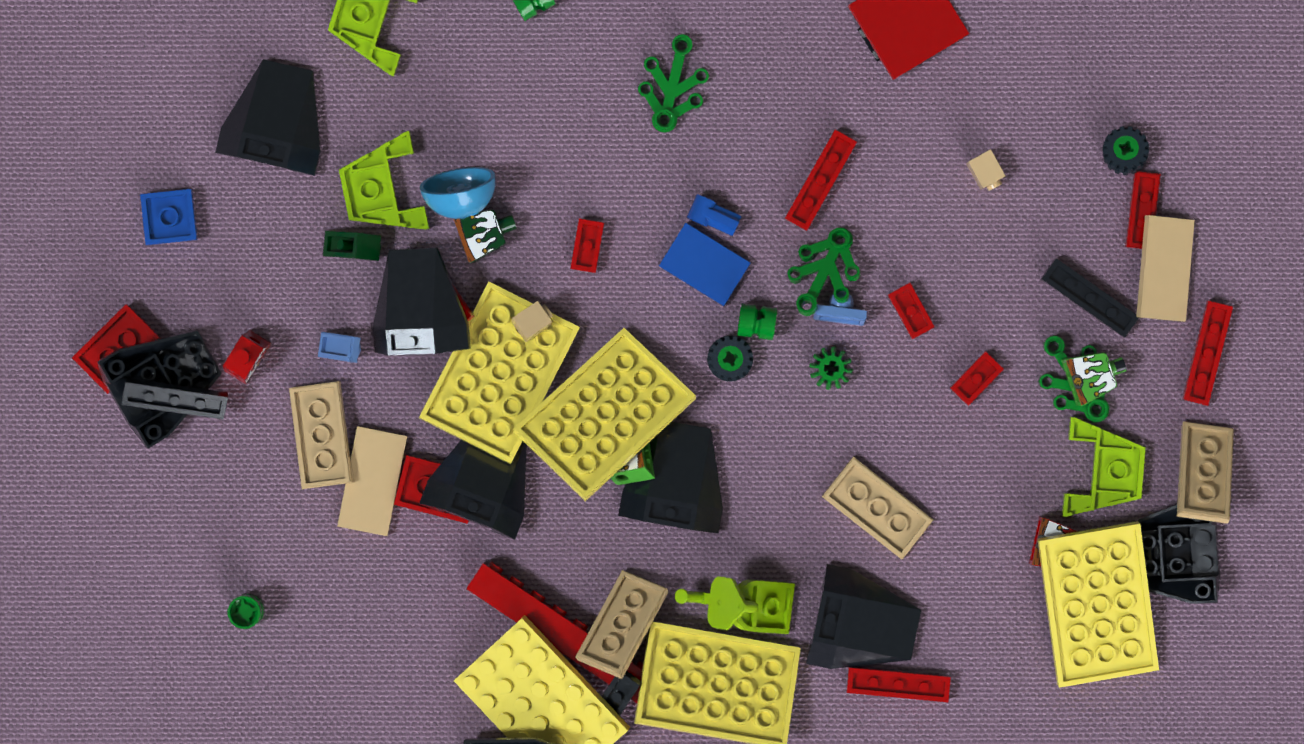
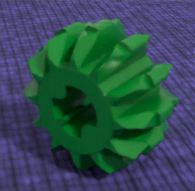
M831 347L830 356H828L827 350L822 348L823 358L817 354L813 355V358L819 361V363L809 364L810 368H817L818 372H814L810 376L811 378L821 376L816 383L818 386H821L824 380H827V390L831 389L832 381H834L835 387L839 389L841 388L839 378L846 383L849 381L843 373H852L853 369L844 368V365L852 361L850 358L844 361L841 360L846 353L844 350L838 356H835L836 347ZM830 361H834V366H838L837 372H833L832 376L827 375L828 371H824V366L829 365Z

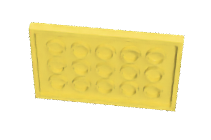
M488 282L473 311L475 317L468 321L471 349L452 352L419 419L511 464L523 441L514 433L513 428L543 402L580 327L552 313L553 317L550 318L552 321L551 326L525 343L511 321L514 316L533 303Z
M623 328L517 424L513 430L518 437L586 501L696 400V395L634 336Z
M1136 521L1038 538L1058 687L1159 670L1140 523Z
M525 615L454 680L507 738H540L555 744H614L630 729V726Z
M652 622L648 630L641 675L642 683L639 688L634 724L749 744H787L801 648Z

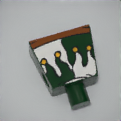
M495 210L482 211L464 219H454L470 264L505 246L506 241L503 234L517 229L512 215L498 219Z

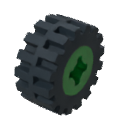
M1122 126L1118 130H1112L1111 134L1107 135L1103 144V160L1105 164L1107 163L1110 170H1115V173L1119 174L1120 172L1123 175H1128V173L1134 174L1138 169L1141 170L1148 159L1149 143L1146 140V136L1142 135L1140 130H1134L1131 126H1128V128Z
M724 336L711 345L707 355V362L711 372L717 378L724 381H737L745 377L750 371L753 364V353L750 346L743 339L736 336Z

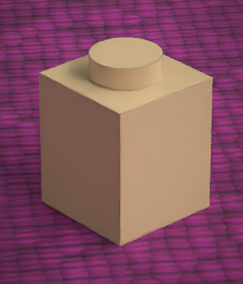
M991 149L966 163L980 190L987 187L988 191L1002 184L1000 179L1005 177V174Z
M537 301L514 316L511 322L526 343L551 326L552 321L550 318L553 315L545 304L541 306Z

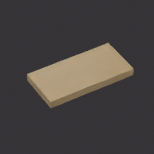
M1145 215L1136 317L1186 322L1195 220Z
M341 381L289 388L302 489L353 483Z
M1183 421L1181 425L1178 517L1228 524L1231 505L1234 428Z
M357 426L350 459L353 483L345 485L338 527L388 536L408 436Z
M855 457L851 458L822 495L825 500L900 559L906 556L933 521L930 516Z
M622 570L580 647L576 659L622 679L665 600L668 589Z

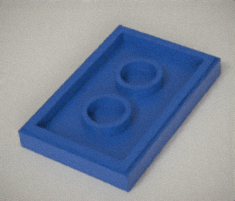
M685 223L659 267L724 306L750 265V262Z

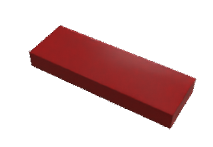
M1140 171L1134 173L1125 244L1127 248L1142 249L1145 215L1156 216L1161 174Z

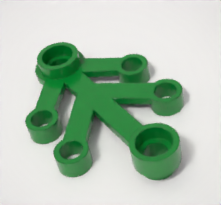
M684 34L676 36L672 42L675 56L669 81L659 68L657 58L648 57L644 61L645 70L652 74L665 95L663 107L653 94V86L650 82L644 81L638 86L639 94L645 97L654 112L652 116L654 128L662 133L672 131L677 125L678 117L691 109H698L702 106V96L698 93H693L688 97V101L673 108L676 97L697 84L706 83L709 78L707 70L699 68L694 72V75L679 83L685 55L690 53L692 49V40ZM678 42H686L687 48L679 50L677 47ZM649 60L656 62L654 69L647 67L646 64ZM704 72L706 74L705 80L699 81L696 78V74ZM643 85L650 86L651 91L648 94L641 92ZM694 96L700 99V104L697 106L692 105L690 99ZM663 115L668 116L670 119L666 125L660 123V117Z
M836 228L829 233L828 239L812 245L805 244L799 248V257L804 262L811 261L814 258V254L829 250L825 258L800 267L793 266L787 272L789 281L794 284L800 283L804 276L818 272L808 293L802 294L797 298V310L801 315L810 316L816 312V299L828 275L834 288V299L838 303L848 301L849 291L843 285L835 262L840 254L846 266V279L849 281L859 279L860 269L854 263L849 250L853 244V236L849 230ZM839 238H843L845 242L843 244H837L836 240ZM805 250H809L811 254L809 256H803L802 252ZM852 269L857 271L854 276L848 274ZM793 272L800 273L797 278H792L791 274ZM840 291L846 293L842 298L837 296V293ZM809 303L812 307L809 310H805L803 305Z
M1050 336L1044 341L1043 349L1047 355L1054 356L1064 370L1061 359L1068 358L1064 353V341L1058 336ZM1055 341L1058 345L1055 351L1049 349V343ZM1091 345L1084 346L1080 351V354L1084 355V351L1090 348L1093 353H1097L1095 347ZM1043 374L1039 377L1038 383L1043 389L1056 388L1071 391L1068 380L1053 378L1050 374ZM1044 377L1051 379V384L1047 387L1042 384ZM1105 394L1083 406L1076 405L1074 400H1068L1064 395H1057L1053 399L1055 409H1070L1084 412L1086 418L1092 422H1101L1109 414V405L1104 399ZM1058 398L1065 400V405L1061 408L1056 404ZM1095 404L1101 408L1098 414L1092 412V407Z

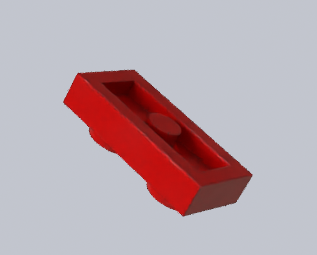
M579 218L570 269L596 273L604 228L603 222Z
M911 283L887 295L911 339L935 327Z
M985 351L958 378L950 389L969 406L1004 369Z

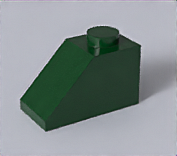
M325 231L323 256L379 261L381 250L380 235Z

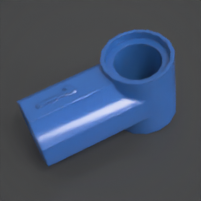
M697 194L686 218L733 236L742 216L718 206V203Z

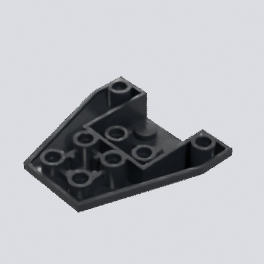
M263 59L222 125L215 153L315 176L321 148L314 72Z
M438 247L393 249L388 251L373 323L375 353L388 356L418 355L471 349L469 323Z
M197 330L122 347L97 361L104 384L126 422L147 449L168 437L187 414L121 405L125 378L209 390L222 374Z
M671 422L650 441L655 478L625 485L622 491L618 516L719 534L723 505L711 428Z
M460 440L428 479L419 504L442 513L444 511L488 527L492 532L515 540L524 517L527 444L522 441L512 463L509 464Z
M1177 505L1136 520L1141 526L1149 592L1191 604L1218 603L1220 565L1217 523L1178 517Z
M827 564L821 588L823 591L813 638L810 640L806 664L836 669L911 660L921 609L852 569Z

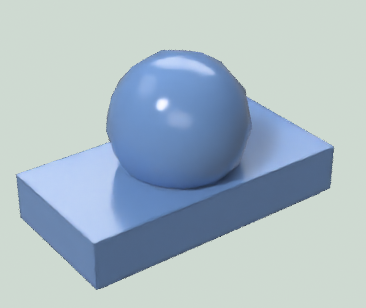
M843 291L837 293V296L840 298L846 295ZM832 294L829 299V306L817 304V310L814 313L813 319L863 326L866 321L867 311L853 309L854 300L850 294L848 301L845 303H838L834 299V294Z
M321 332L318 357L357 363L361 352V338Z

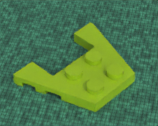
M337 0L328 31L387 74L395 77L401 54L376 47L390 0ZM406 0L415 4L418 3V0Z
M410 131L400 134V136L386 142L374 151L339 169L350 221L423 230L429 229L425 206L402 211L398 210L388 161L389 159L414 154Z
M1070 417L1068 440L1094 442V457L1090 495L1064 493L1062 516L1068 517L1082 512L1141 499L1146 447L1078 418Z

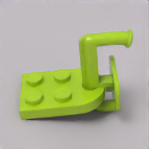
M719 576L713 580L710 593L678 589L675 593V600L680 604L690 602L708 605L707 618L713 628L728 630L734 624L737 628L750 632L789 634L795 583L748 579L737 585L735 579Z

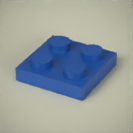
M192 189L140 194L145 244L147 246L198 240Z

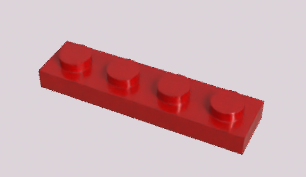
M834 130L784 219L805 231L808 230L857 141Z
M1212 301L1206 302L1182 400L1206 406L1209 405L1233 310L1232 306Z
M848 667L846 693L949 702L951 677Z

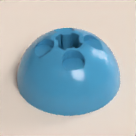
M467 167L445 171L424 180L420 185V191L427 205L439 215L451 219H464L476 215L490 202L495 190V172L482 167Z

